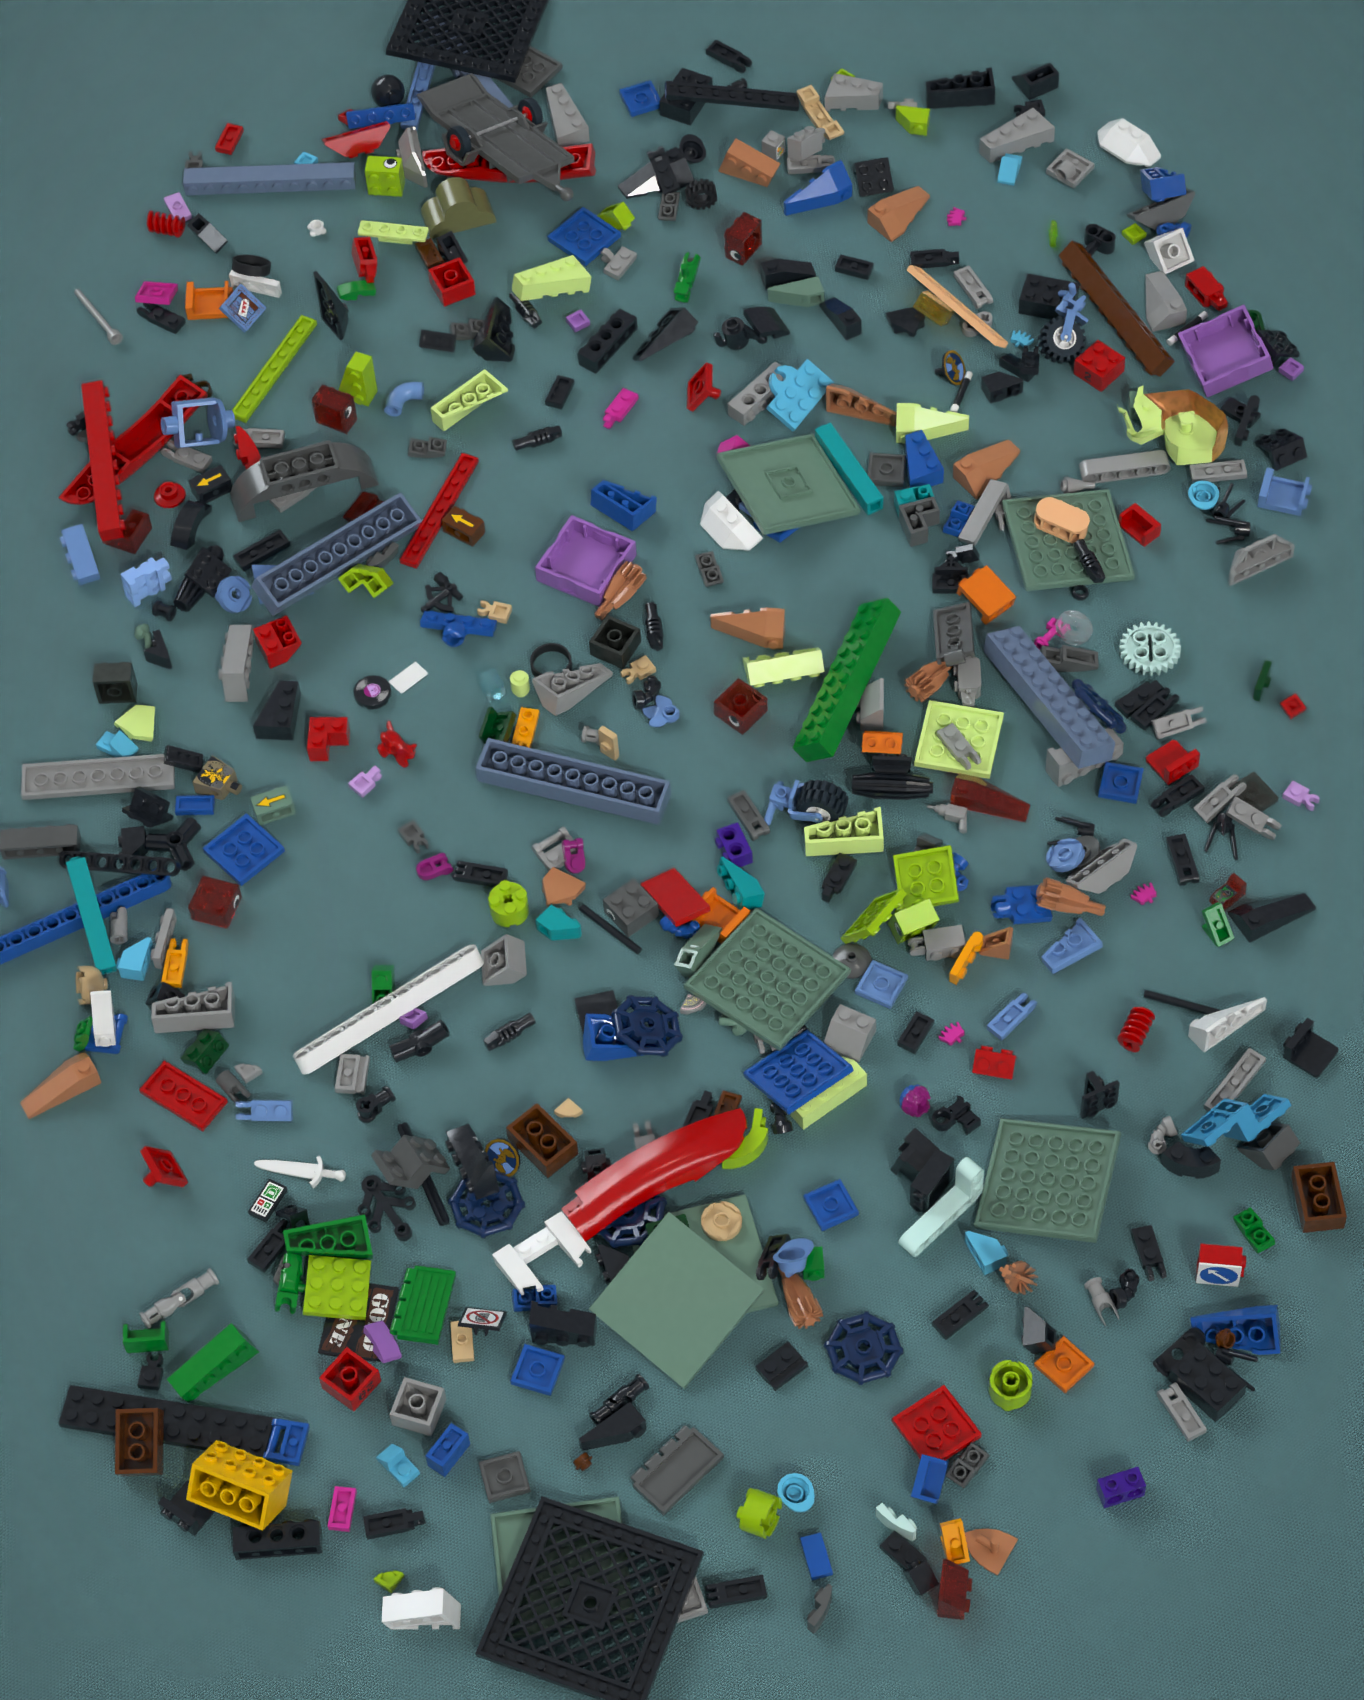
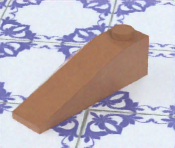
M916 186L882 199L868 208V224L892 242L904 234L907 226L914 220L917 212L926 204L930 195L921 187Z
M836 384L827 385V412L896 427L897 412L849 387Z
M1008 439L968 454L953 464V478L977 500L983 494L990 479H1000L1005 469L1013 463L1021 450Z
M765 607L760 608V611L751 612L749 609L744 610L740 614L724 612L711 614L710 616L712 629L764 648L783 649L786 631L785 609Z
M85 1052L66 1060L20 1102L28 1119L101 1084L98 1071Z

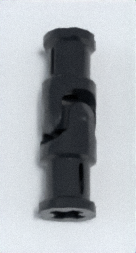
M637 1374L635 1379L628 1385H623L618 1391L608 1397L599 1409L589 1414L591 1420L597 1426L627 1403H633L641 1392L650 1388L648 1383L640 1374Z

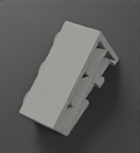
M834 73L825 95L826 111L841 108V111H846V108L878 110L883 99V83Z

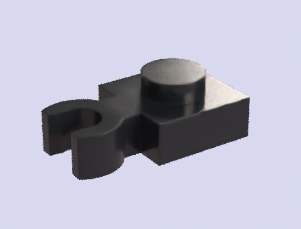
M1042 100L1025 102V106L1015 105L1014 112H1016V117L1031 108H1034L1044 117L1045 109Z
M84 411L76 415L75 421H70L66 424L69 428L67 431L71 436L76 435L80 429L82 431L86 429Z
M151 1353L147 1354L148 1366L141 1367L137 1384L138 1388L160 1389L164 1372L163 1368H160L164 1361L162 1354H159L156 1361H152L153 1356Z

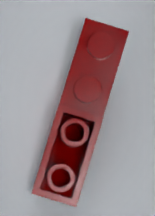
M236 426L237 433L234 434L235 444L239 446V449H236L237 459L242 461L243 466L247 470L250 466L259 462L261 456L247 432L240 426Z

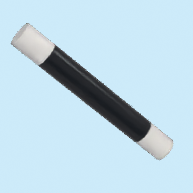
M1203 311L1167 339V344L1169 346L1173 345L1179 340V332L1201 323L1208 317L1207 312Z
M967 371L950 409L951 412L957 413L973 376V373Z

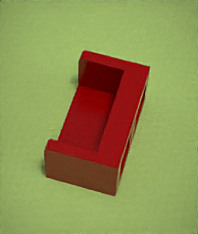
M1134 503L1119 515L1121 529L1143 547H1146L1160 536L1161 523L1138 504Z

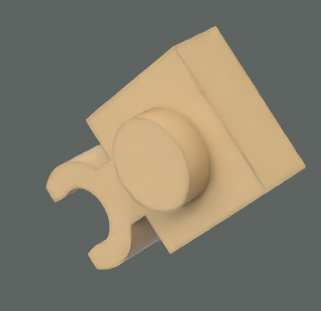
M487 601L480 602L481 607L485 609H477L479 616L488 615V618L507 624L512 612V605L494 601L493 605H490Z
M645 655L630 663L631 669H623L621 677L630 676L626 678V683L631 684L637 677L641 681L655 673L656 667Z

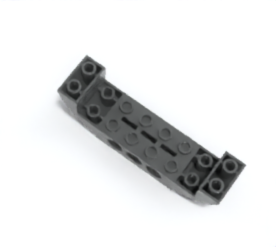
M328 440L260 458L259 462L250 466L238 477L232 486L230 496L238 522L256 518L253 504L354 477L358 478L361 489L378 486L379 483L371 459L366 452L351 444Z

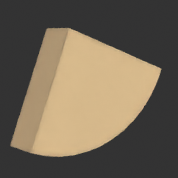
M568 1098L554 1110V1114L560 1118H576L583 1114V1110Z

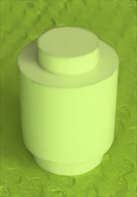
M522 670L513 672L510 676L511 691L517 697H524L530 691L529 676Z

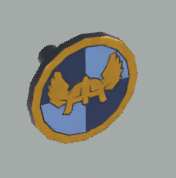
M947 351L942 358V367L935 369L936 376L944 374L946 380L951 385H960L965 376L964 361L956 351Z
M503 1138L491 1140L486 1145L485 1151L488 1154L489 1161L493 1162L496 1172L510 1177L519 1170L521 1164L518 1148L512 1142Z

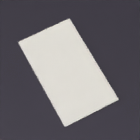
M415 661L391 679L389 683L402 694L429 673Z

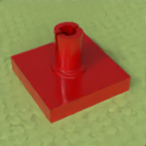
M708 362L688 381L687 409L692 412L708 396L717 400L721 394V389L712 386L713 365Z
M144 1146L140 1150L151 1170L143 1178L147 1186L153 1187L158 1182L184 1187L188 1183L171 1151Z

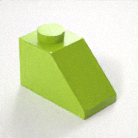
M896 105V121L909 134L927 136L930 109Z
M624 201L607 206L597 215L617 230L622 229L623 231L628 229L632 225L631 222L635 219Z

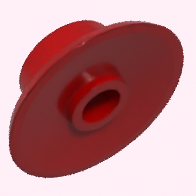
M174 482L161 484L154 493L155 503L162 508L177 507L186 497L185 489L180 484Z

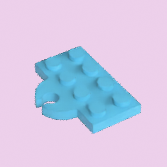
M806 359L798 370L787 365L777 367L774 372L780 374L783 377V381L778 380L774 373L769 377V387L775 398L766 409L792 432L826 393L827 385L834 383L809 359Z

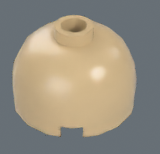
M77 966L80 972H76V993H81L82 998L78 999L79 1005L91 1004L90 992L107 990V978H103L101 971L96 967Z

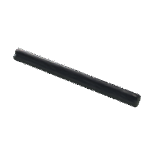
M404 1122L398 1125V1132L401 1138L403 1135L413 1136L408 1123ZM429 1175L421 1185L439 1225L444 1226L449 1224L450 1219L431 1175Z

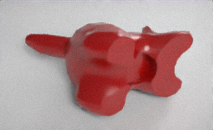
M387 721V731L380 734L382 742L378 745V752L384 758L390 754L393 755L398 764L406 768L409 765L407 760L415 757L417 744L405 743L399 733L394 730L391 721Z

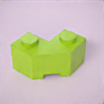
M363 564L355 565L338 578L348 593L363 583L373 598L394 584L383 568Z

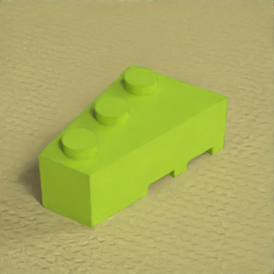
M356 351L346 366L337 397L353 401L359 405L369 406L378 392L372 356Z

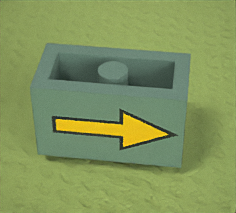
M287 785L250 797L259 825L296 814Z

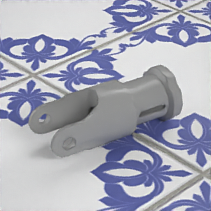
M1095 1277L1087 1281L1084 1287L1089 1290L1092 1296L1091 1302L1100 1320L1106 1326L1101 1316L1104 1308H1112L1118 1320L1119 1315L1109 1293L1105 1292L1101 1284V1277Z

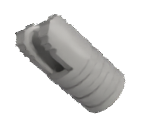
M120 907L117 909L118 913L112 912L110 914V941L114 944H124L128 940L127 909Z

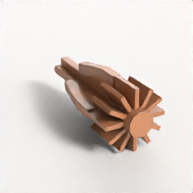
M628 561L623 563L609 582L603 595L605 600L594 613L596 618L603 621L612 608L618 609L636 593L647 579L645 577L646 574L642 573L643 570L640 566Z
M937 660L922 666L905 680L907 683L904 686L909 688L906 692L910 693L911 698L915 697L916 702L918 700L923 702L942 686L949 676L948 671L953 666L947 667L945 661L938 665Z
M1046 877L1037 888V906L1066 913L1082 914V912H1089L1099 916L1105 913V905L1090 901L1088 895L1072 886L1061 884L1060 881Z
M1017 1261L1013 1264L1005 1265V1268L1000 1267L999 1269L1002 1272L1001 1276L1004 1277L1008 1290L1017 1294L1020 1291L1023 1295H1026L1025 1288L1030 1292L1033 1291L1028 1284L1037 1286L1034 1281L1030 1280L1038 1278L1037 1275L1032 1274L1036 1270L1032 1267L1029 1268L1030 1265L1023 1261Z
M778 1267L782 1277L783 1291L789 1315L794 1326H797L798 1329L802 1326L805 1329L811 1325L815 1326L814 1323L816 1321H821L819 1317H823V1311L818 1300L814 1299L810 1288L798 1274L787 1278L785 1273L780 1271Z

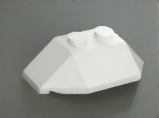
M1123 118L1110 121L1097 131L1099 146L1126 164L1151 167L1161 158V154L1149 134Z
M719 491L705 503L700 525L722 549L750 551L763 539Z

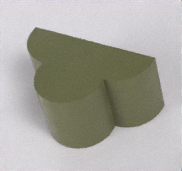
M460 177L449 178L441 182L436 189V197L427 200L421 208V215L425 226L428 227V235L431 239L440 237L450 231L457 233L496 223V217L487 193L481 188H470L468 182Z

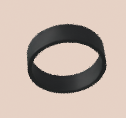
M237 255L233 257L232 270L246 276H267L270 274L271 261L255 255Z
M547 643L539 646L530 657L532 674L534 677L542 675V673L534 668L533 664L539 655L550 651L565 655L569 660L568 666L565 669L571 671L572 660L570 652L564 646L556 643Z

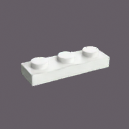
M233 270L229 273L232 287L237 288L242 284L249 291L280 298L282 294L280 281L264 277L246 276Z

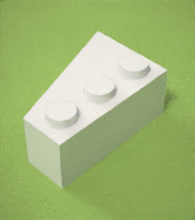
M435 1587L430 1591L413 1590L408 1594L392 1593L391 1596L383 1597L382 1623L390 1629H418L419 1625H432V1629H439V1625H452L453 1629H460L461 1604L443 1588Z

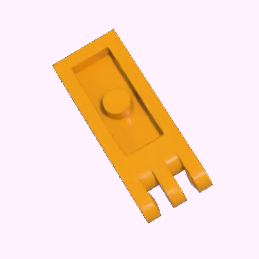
M521 707L511 744L528 748L532 747L540 715L538 709Z

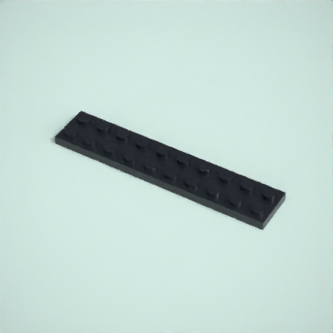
M70 1385L58 1423L63 1428L115 1436L116 1409L159 1408L164 1410L163 1444L207 1450L217 1440L237 1449H243L255 1456L263 1457V1453L266 1452L273 1428L271 1424L274 1417Z

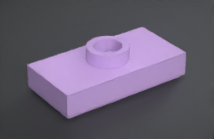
M179 192L163 198L170 214L173 215V219L176 215H179L180 220L183 216L185 221L192 219V215Z

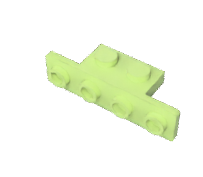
M362 220L358 229V235L377 237L381 242L412 245L413 241L426 242L429 230L428 227Z

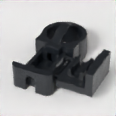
M957 1096V1101L948 1108L943 1106L936 1110L932 1116L933 1127L938 1131L949 1130L956 1124V1120L964 1125L966 1135L981 1126V1119L971 1111L970 1103H964V1098L961 1096ZM939 1117H946L942 1123L936 1121Z

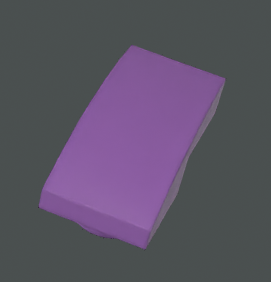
M383 1320L364 1326L363 1332L373 1343V1352L382 1363L402 1357L393 1335L390 1334V1330Z

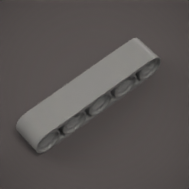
M1164 450L1089 459L1079 464L1082 481H1094L1095 483L1162 475L1171 469L1167 453Z

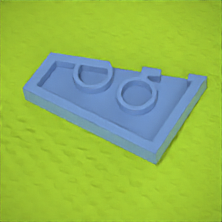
M1079 918L1076 921V925L1072 929H1068L1065 932V936L1047 950L1042 956V962L1054 974L1103 947V943L1088 925Z

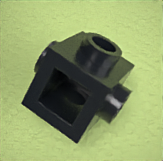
M604 1148L584 1151L585 1161L581 1163L583 1174H587L588 1180H591L611 1166L610 1158H606Z

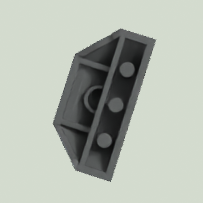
M1186 188V195L1164 198L1165 200L1162 202H1154L1127 213V217L1154 230L1157 229L1159 224L1162 225L1167 222L1177 223L1179 219L1185 217L1195 196V191Z

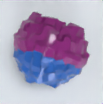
M919 1084L906 1087L900 1096V1108L912 1117H921V1115L927 1113L930 1108L928 1099H931L927 1088Z

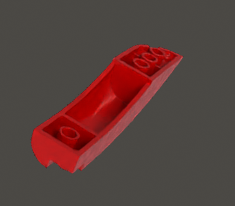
M592 143L562 147L574 156V163L561 167L560 180L595 176L596 152ZM445 148L422 151L425 165L434 173L477 181L516 183L514 180L507 182V175L497 167L490 169L489 161L479 154L475 162L461 166L447 155ZM532 179L524 183H534L537 181Z
M179 375L158 401L113 441V445L115 444L117 455L114 458L117 459L119 466L116 474H119L121 483L146 464L174 436V434L163 435L161 430V418L172 416L171 402L207 398L208 394L206 391L182 375ZM200 406L183 408L184 424ZM90 462L58 497L60 500L75 505L95 501Z
M739 1108L717 1114L679 1128L642 1146L615 1162L574 1191L577 1197L562 1207V1211L585 1242L637 1205L678 1185L692 1180L696 1182L729 1158L744 1140L743 1134L745 1129H747V1119L744 1112Z

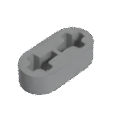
M983 311L976 314L990 327L992 326L993 318L991 313ZM967 321L963 322L962 333L966 337H974L980 334Z

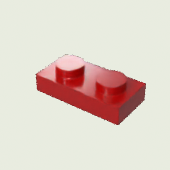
M227 123L215 146L216 152L232 155L244 132L243 126Z

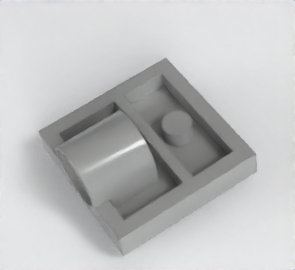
M1066 148L1046 168V174L1074 189L1094 169L1095 164Z

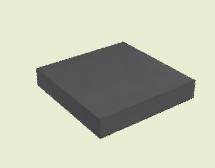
M870 453L867 475L876 486L903 487L906 455Z
M520 1451L478 1462L489 1503L531 1492Z

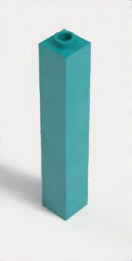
M828 423L815 429V438L867 516L883 509L884 497L834 426Z
M79 856L73 857L66 862L94 965L101 971L102 975L117 971L86 859Z

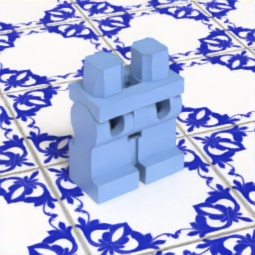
M151 557L147 560L148 562L142 563L139 568L135 569V567H132L120 574L125 596L134 607L141 604L140 600L148 595H155L159 590L161 592L166 590L165 583L171 581L172 577L168 571L170 568L169 563L164 557L157 561Z

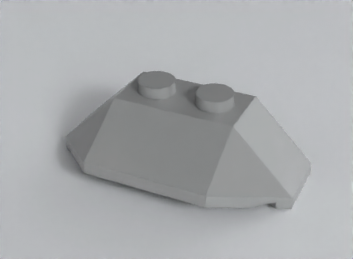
M416 126L406 128L398 141L399 149H396L397 157L402 158L404 176L406 179L424 188L428 187Z
M1273 534L1263 540L1254 542L1250 546L1240 548L1234 555L1229 573V586L1292 558L1295 545Z
M1124 838L1119 843L1112 844L1099 851L1097 857L1092 862L1074 869L1066 879V883L1078 889L1098 894L1105 892L1108 887L1120 881L1129 873L1137 844Z

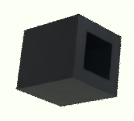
M915 1559L908 1563V1568L903 1571L915 1595H922L939 1585L931 1567L925 1560L919 1561V1559Z

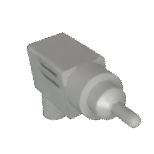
M949 803L948 805H927V808L934 809L938 815L945 816L944 820L959 823L960 833H967L968 808Z

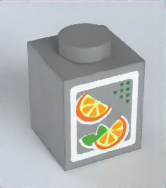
M771 130L762 140V153L777 161L786 152L785 137Z

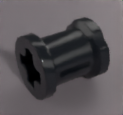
M157 600L152 608L154 616H162L167 621H172L177 612L176 606L163 604L160 600Z

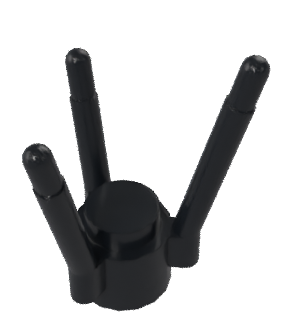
M1233 483L1227 489L1223 500L1219 503L1217 501L1216 505L1211 509L1210 513L1213 518L1215 516L1230 518L1245 503L1243 499L1229 511V505L1226 501L1234 486Z
M1215 516V519H1206V522L1234 526V534H1237V536L1218 540L1216 544L1237 540L1244 541L1245 537L1250 535V522Z
M1226 813L1218 814L1217 821L1213 822V828L1204 851H1208L1217 829L1221 835H1225V833L1230 831L1234 859L1237 860L1235 825L1232 824L1233 819L1227 816Z
M1064 816L1061 818L1055 817L1056 821L1077 826V835L1093 836L1095 824L1081 822ZM1060 840L1049 841L1047 844L1057 845V842Z
M1221 1346L1218 1347L1215 1354L1226 1366L1227 1364L1231 1366L1235 1357L1253 1362L1258 1361V1358L1255 1356L1236 1352ZM1237 1375L1247 1384L1246 1387L1248 1389H1250L1251 1391H1255V1388L1252 1385H1250L1247 1381H1245L1243 1378Z

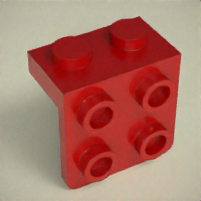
M1176 740L1168 742L1146 756V762L1167 785L1199 767L1200 753L1196 748L1188 753Z

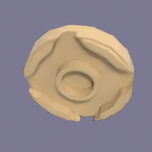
M727 1201L715 1202L704 1209L701 1215V1226L709 1238L716 1241H727L739 1234L742 1228V1216L740 1210L734 1204Z

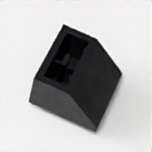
M1051 62L1044 63L1012 76V80L1026 97L1031 100L1059 87V72Z

